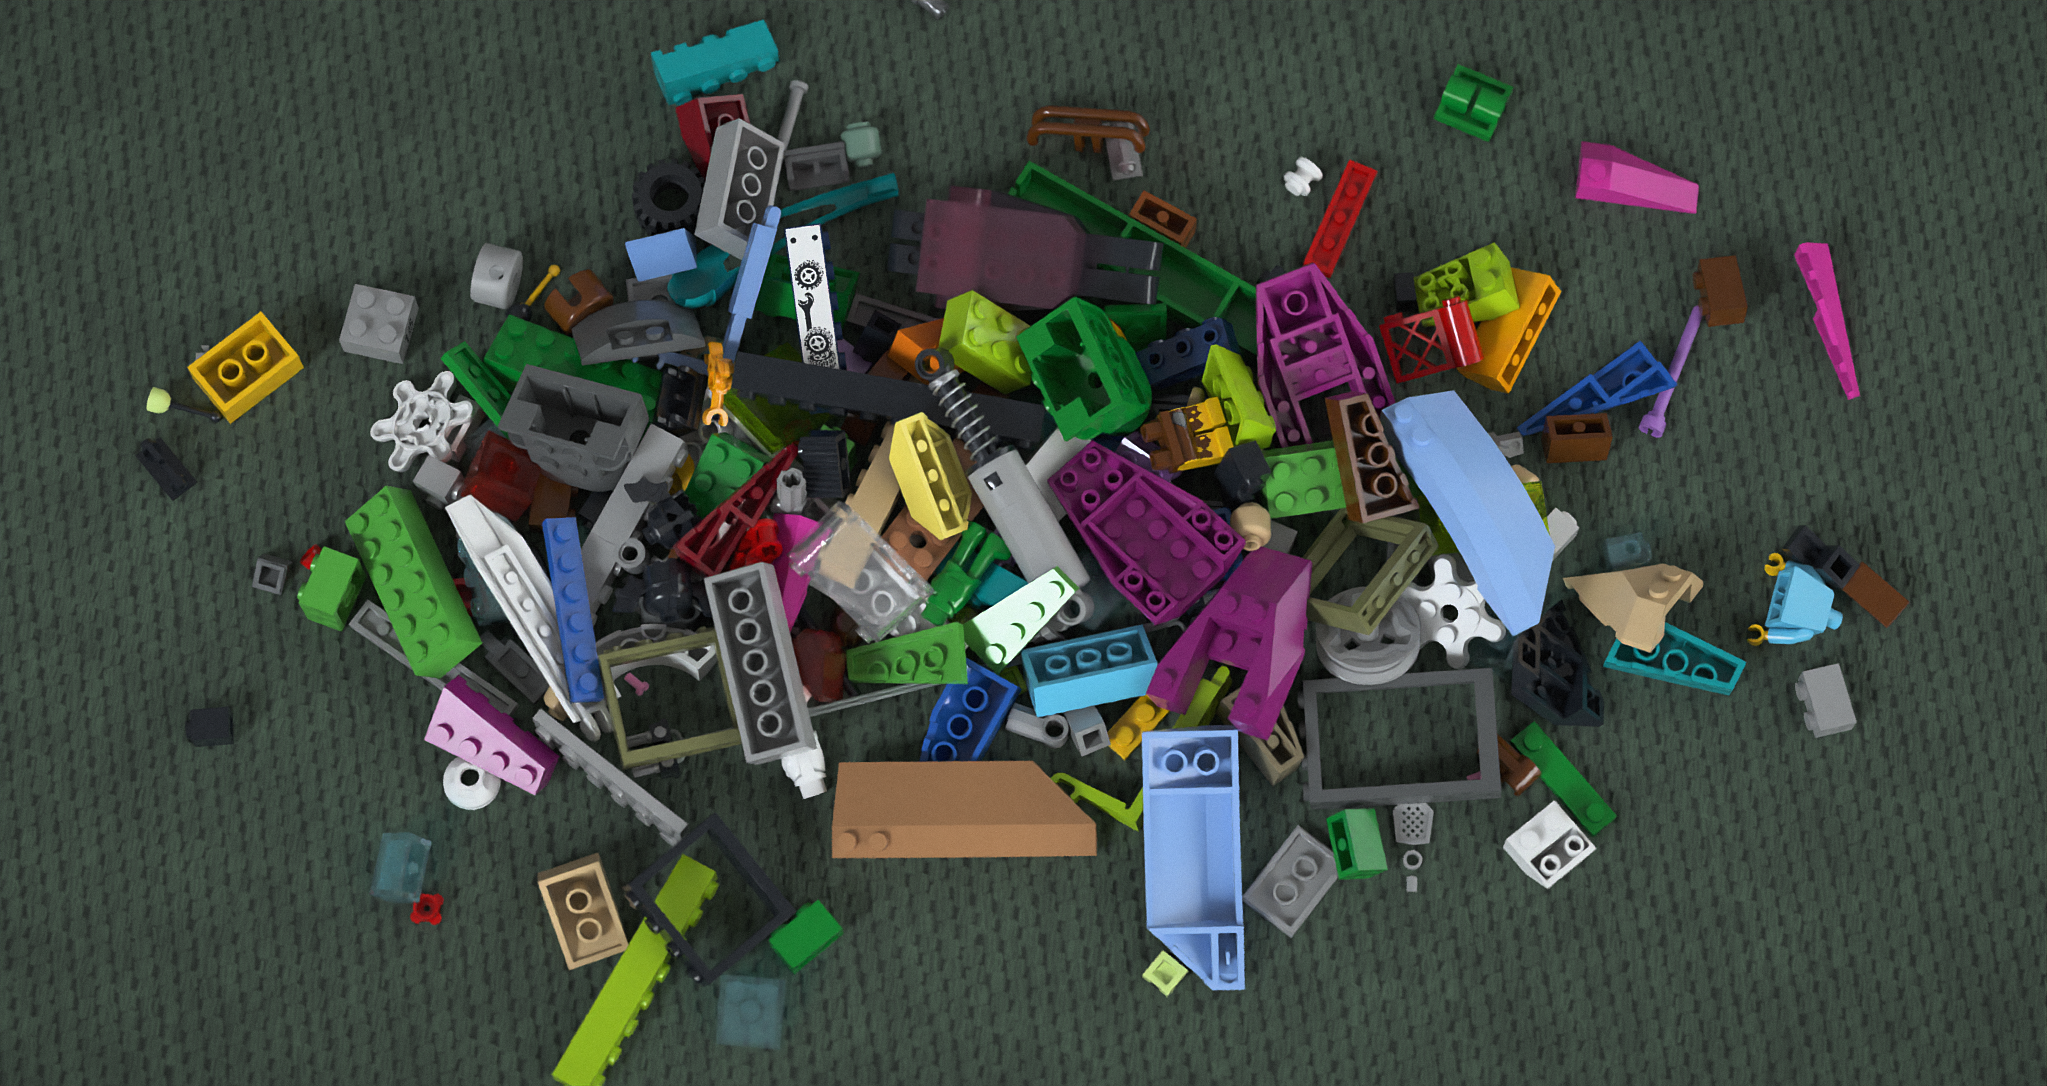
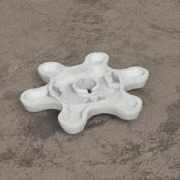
M450 371L438 374L432 386L426 391H416L414 385L407 380L401 381L395 386L393 396L398 402V410L391 418L375 422L370 431L372 438L376 441L386 442L395 440V450L388 460V465L392 470L397 472L407 471L414 459L424 452L429 453L430 456L444 463L451 459L453 452L451 445L447 442V438L456 426L470 423L475 417L474 406L468 401L450 403V397L457 386L456 378ZM429 418L430 425L426 424L424 427L419 428L421 421Z
M1441 554L1433 562L1434 582L1427 587H1421L1411 582L1400 596L1405 598L1417 611L1420 621V649L1429 642H1439L1446 650V660L1450 667L1462 669L1468 665L1470 659L1468 644L1472 638L1483 637L1490 642H1499L1506 635V627L1502 621L1494 619L1486 613V600L1477 590L1478 585L1476 581L1466 582L1460 579L1457 575L1455 559L1448 554ZM1451 604L1457 608L1458 618L1456 620H1448L1443 617V607L1445 605Z

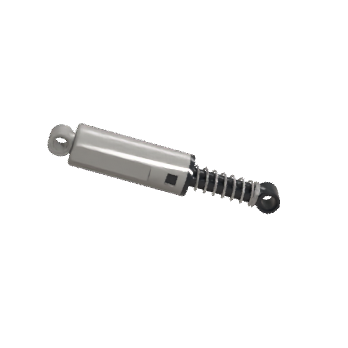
M938 347L921 351L915 360L916 371L920 377L929 381L928 387H930V390H934L933 395L940 397L939 406L947 409L945 416L952 418L953 423L951 427L957 428L960 432L957 438L964 439L966 442L964 449L970 450L972 453L970 460L977 462L968 468L965 474L1028 584L1058 566L1079 589L1056 613L1057 617L1066 625H1075L1087 621L1094 613L1095 604L1091 596L1081 591L1080 588L1090 581V576L1013 444L1004 448H997L994 443L997 437L992 438L988 432L990 426L985 427L981 420L984 418V415L979 416L975 410L978 404L973 405L969 397L972 394H966L963 389L965 383H960L957 378L960 373L954 369L953 355L948 350ZM933 356H936L939 360V368L936 372L930 366V360ZM1072 600L1080 605L1079 616L1074 615L1070 610Z

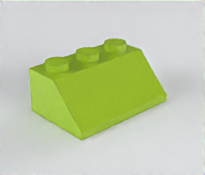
M1217 344L1211 345L1202 383L1209 398L1218 396L1226 421L1224 426L1228 427L1234 447L1255 440L1260 449L1270 447L1273 434L1276 432V425L1271 415L1268 416L1264 408L1262 393L1257 391L1253 384V374L1250 367L1245 366L1241 355Z

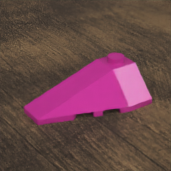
M1581 142L1575 198L1696 214L1698 184L1612 145Z

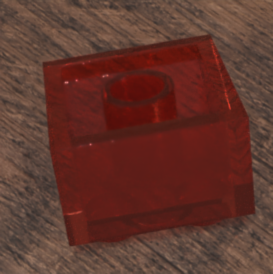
M488 430L467 471L460 496L472 495L488 509L516 522L533 500L541 467L531 461L527 449L519 448L513 445L509 439Z
M806 628L792 640L801 682L816 701L831 703L842 700L847 655L841 649L843 643L832 631Z

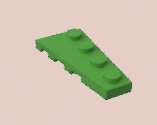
M959 622L846 650L848 680L855 683L968 684L963 625Z

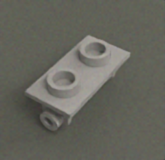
M1126 122L1103 124L1104 126L1127 127L1134 130L1133 124ZM1105 138L1113 180L1143 176L1139 153L1134 151L1133 144L1125 139Z

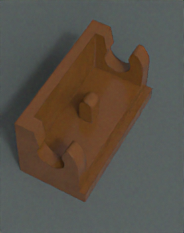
M1861 561L1859 568L1841 590L1885 628H1888L1907 608L1910 602Z

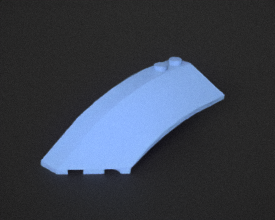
M1455 391L1407 397L1381 410L1380 421L1388 444L1392 445L1396 457L1414 479L1446 527L1474 577L1479 593L1513 636L1538 624L1555 545L1523 484L1492 438Z
M1209 725L1142 731L1147 929L1158 937L1212 990L1245 989L1238 729L1234 725Z

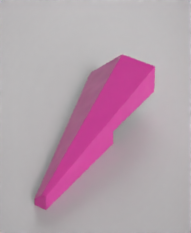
M1810 242L1800 244L1794 256L1817 307L1813 317L1814 323L1848 400L1859 397L1858 384L1828 244Z
M774 513L773 520L779 526L777 538L781 542L783 550L781 555L771 565H774L789 632H791L807 595V587L819 562L817 557L824 542L827 543L830 536V528L827 525L801 515Z

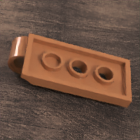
M956 437L952 443L965 474V471L977 462L970 460L971 451L965 450L964 446L966 443ZM965 474L972 492L970 512L967 520L973 522L984 505ZM906 504L875 544L874 549L925 585L962 535L958 533L940 540L911 517ZM913 535H919L924 538L926 546L915 548L911 545L909 538Z

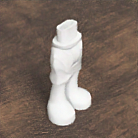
M810 684L803 686L806 703L812 697ZM816 730L813 733L817 749L781 759L786 776L795 782V787L799 786L803 799L827 792L823 780L824 777H827L824 773L825 762Z

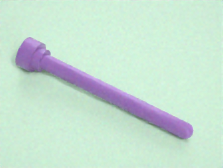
M1696 305L1691 312L1668 369V373L1676 383L1703 318L1699 312V305ZM1674 388L1658 394L1652 411L1644 415L1639 425L1641 432L1647 434L1649 428L1654 430L1651 436L1656 438L1662 436L1666 427L1664 413Z

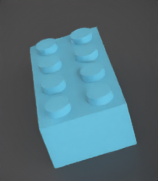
M1143 625L1023 649L1021 651L1024 681L1037 717L1050 716L1056 713L1083 709L1136 696H1144L1157 668V661Z

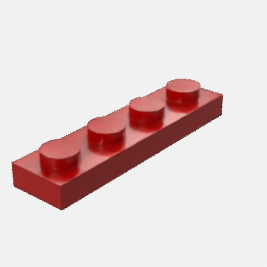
M1352 160L1348 161L1306 255L1303 266L1313 262L1325 277L1331 279L1377 175V170Z

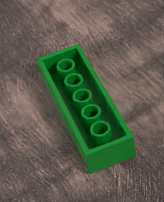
M510 314L484 356L483 361L501 385L511 392H514L525 365L529 364L641 394L649 416V422L640 441H642L652 424L663 373L642 364L633 363L628 359L582 366L573 338Z

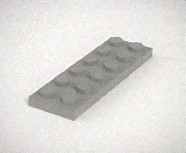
M540 709L533 717L536 726L535 732L540 736L538 739L552 751L555 747L558 748L564 755L562 759L575 770L579 766L582 767L588 774L586 776L587 779L596 787L601 789L605 785L612 793V799L625 808L629 804L637 812L635 816L643 824L650 827L653 823L661 831L659 835L667 843L673 846L690 832L686 822L546 712Z

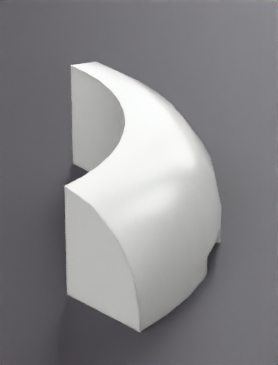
M642 624L641 627L622 632L618 630L596 642L597 655L604 654L603 650L611 649L613 646H622V650L635 647L634 643L641 640L653 639V643L666 641L665 636L683 632L684 636L697 633L688 629L685 631L666 627V624ZM714 645L614 666L610 667L613 681L632 669L647 665L675 667L687 672L700 681L715 665L717 657Z

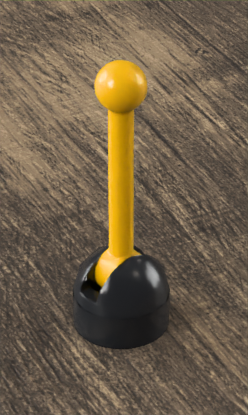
M551 265L548 268V274L525 303L516 302L511 305L505 312L506 318L510 314L530 322L532 317L531 304L550 280L560 274L559 266Z

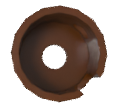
M589 269L579 271L568 277L579 292L567 302L555 288L545 301V310L559 324L565 335L573 336L571 328L575 327L580 321L598 310L613 305L614 299L612 294L605 289L600 279Z

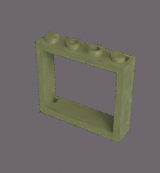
M1341 508L1302 557L1311 560L1313 563L1310 594L1357 535L1400 545L1352 607L1310 597L1307 599L1306 617L1309 621L1370 635L1432 556L1439 544L1428 524L1394 516L1360 523L1349 520L1347 508Z
M715 627L699 628L696 630L697 634L684 636L683 632L665 636L666 641L653 643V639L641 640L634 643L635 647L622 650V646H613L611 649L603 650L604 654L598 656L601 678L622 770L742 744ZM714 645L733 729L629 751L610 667Z

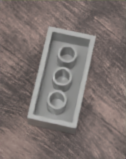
M740 118L716 128L694 235L740 260L743 259L753 222L761 224L766 207L774 204L785 148L784 143Z

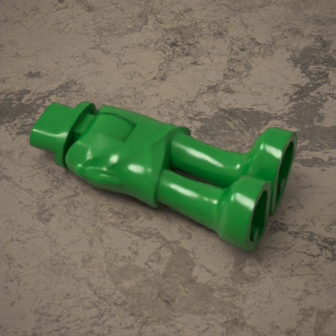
M967 520L968 529L960 532L962 540L952 559L947 561L942 572L932 580L931 585L928 587L929 595L925 599L927 606L921 613V616L937 627L944 625L948 618L952 619L954 614H957L968 603L975 590L982 583L981 577L994 560L1006 561L1012 556L1002 538L992 532L988 535L984 527L970 520ZM984 542L976 559L965 573L962 569L974 550Z

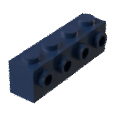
M1219 317L1208 318L1197 328L1182 329L1175 333V337L1168 340L1153 341L1147 345L1148 348L1139 352L1135 351L1150 383L1152 393L1160 392L1203 374L1211 345L1217 344L1241 355L1232 324Z

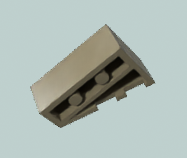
M1241 687L1222 699L1215 712L1224 725H1233L1228 717ZM1282 706L1268 741L1241 733L1238 730V743L1272 786L1295 772L1304 759L1292 722L1288 720L1284 706Z

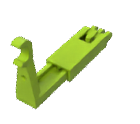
M1222 666L1218 668L1211 682L1202 678L1186 715L1181 714L1173 728L1208 726L1222 699H1224L1232 685L1230 671L1227 667ZM1057 773L1050 778L1054 783L1064 782L1075 789L1070 795L1074 803L1082 799L1138 832L1144 824L1143 787L1131 807L1126 809V803L1090 787L1065 773Z

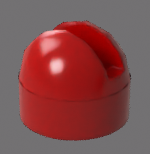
M314 544L302 556L300 563L310 570L314 556L316 554L320 555L322 548Z

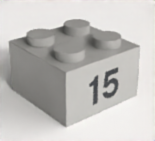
M355 284L339 338L343 351L403 364L419 309L415 296Z

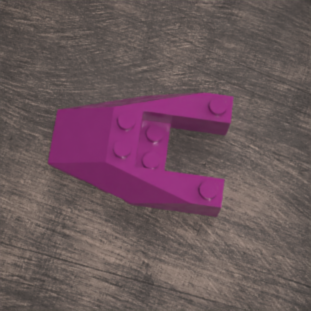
M1312 262L1256 284L1258 386L1264 398V408L1268 416L1271 415L1276 425V432L1272 437L1275 449L1313 443L1298 401L1345 382L1349 383L1351 391L1368 393L1379 419L1381 410L1395 404L1373 338L1359 323L1357 317L1342 301L1337 291L1315 263Z
M1262 546L1257 550L1250 551L1157 665L1146 695L1159 708L1186 715L1209 659L1248 670L1228 719L1241 733L1268 741L1305 653L1303 640L1304 629L1307 630L1308 618L1306 617L1307 599L1310 598L1312 561Z

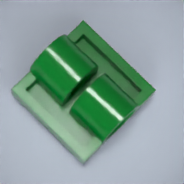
M1458 64L1454 74H1452L1448 81L1434 120L1490 142L1513 91V86Z

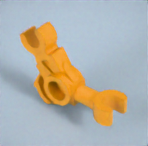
M709 341V354H704V362L708 365V387L712 392L710 407L703 413L702 421L706 425H711L712 416L718 414V425L726 427L728 415L723 410L724 395L731 388L734 366L732 359L723 358L722 343Z

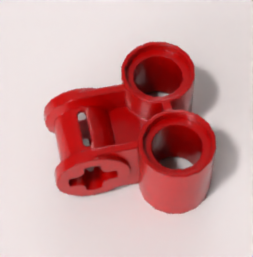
M768 518L760 519L754 528L744 532L731 554L734 558L730 571L760 562L771 564L781 555L783 548L777 538L779 526L776 521Z

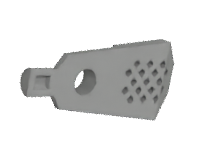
M1427 803L1401 804L1393 809L1396 842L1409 845L1428 844L1430 842L1434 811ZM1410 850L1405 853L1403 864L1407 869L1416 870L1421 866L1422 856L1418 851ZM1409 855L1417 856L1418 864L1414 866L1409 865L1406 860ZM1407 877L1406 892H1417V877Z

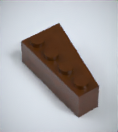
M1351 391L1325 398L1349 520L1366 523L1419 509L1416 498H1413L1409 490L1408 480L1405 474L1401 472L1395 459L1396 454L1393 447L1388 444L1383 433L1384 428L1368 393Z

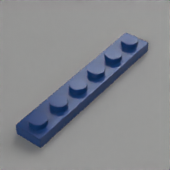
M576 517L545 519L542 522L570 703L600 702L604 699Z

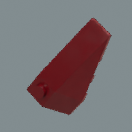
M743 94L696 98L675 107L682 138L701 176L705 180L716 128L738 118L750 124Z

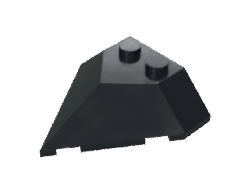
M1561 599L1540 617L1538 624L1526 629L1514 640L1511 694L1554 725L1600 727L1604 724V699L1600 690L1594 689L1589 681L1587 674L1591 673L1592 670L1574 627H1569V623L1563 615L1566 607Z

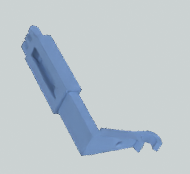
M773 205L766 207L761 224L754 222L752 224L727 310L731 313L722 343L723 358L732 359L733 364L746 319L752 318L777 232L781 210ZM676 352L657 354L658 361L655 365L658 370L663 367L664 363L678 367L680 365L688 366L698 373L708 375V365L705 364L704 360ZM638 357L631 358L633 363L639 360Z

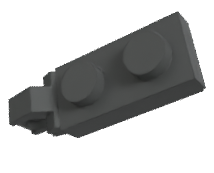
M487 630L480 637L481 645L489 651L485 658L497 672L535 706L550 686L536 662L511 639L508 640L504 637L499 641Z

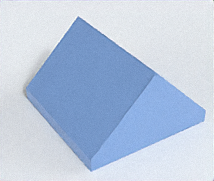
M685 228L625 242L638 282L697 268L695 236Z

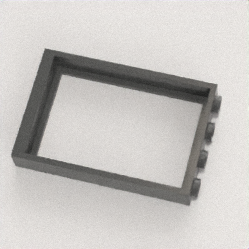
M1492 668L1406 673L1392 681L1376 685L1354 684L1340 678L1303 680V690L1298 691L1299 709H1305V721H1299L1300 739L1306 740L1307 751H1302L1304 755L1302 770H1308L1309 782H1303L1304 801H1310L1311 809H1339L1502 798ZM1474 683L1480 780L1322 790L1317 693Z

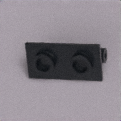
M161 437L153 441L147 438L140 444L142 451L135 456L172 501L198 483Z

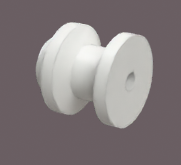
M1300 157L1296 161L1298 167L1296 172L1288 171L1284 175L1285 186L1296 196L1300 194L1306 196L1311 191L1308 184L1312 180L1320 181L1323 175L1313 162Z

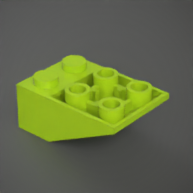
M1495 242L1414 277L1420 313L1443 306L1442 300L1458 295L1460 300L1467 299L1473 322L1494 320L1520 308L1510 261ZM1433 317L1421 320L1424 327L1435 326Z

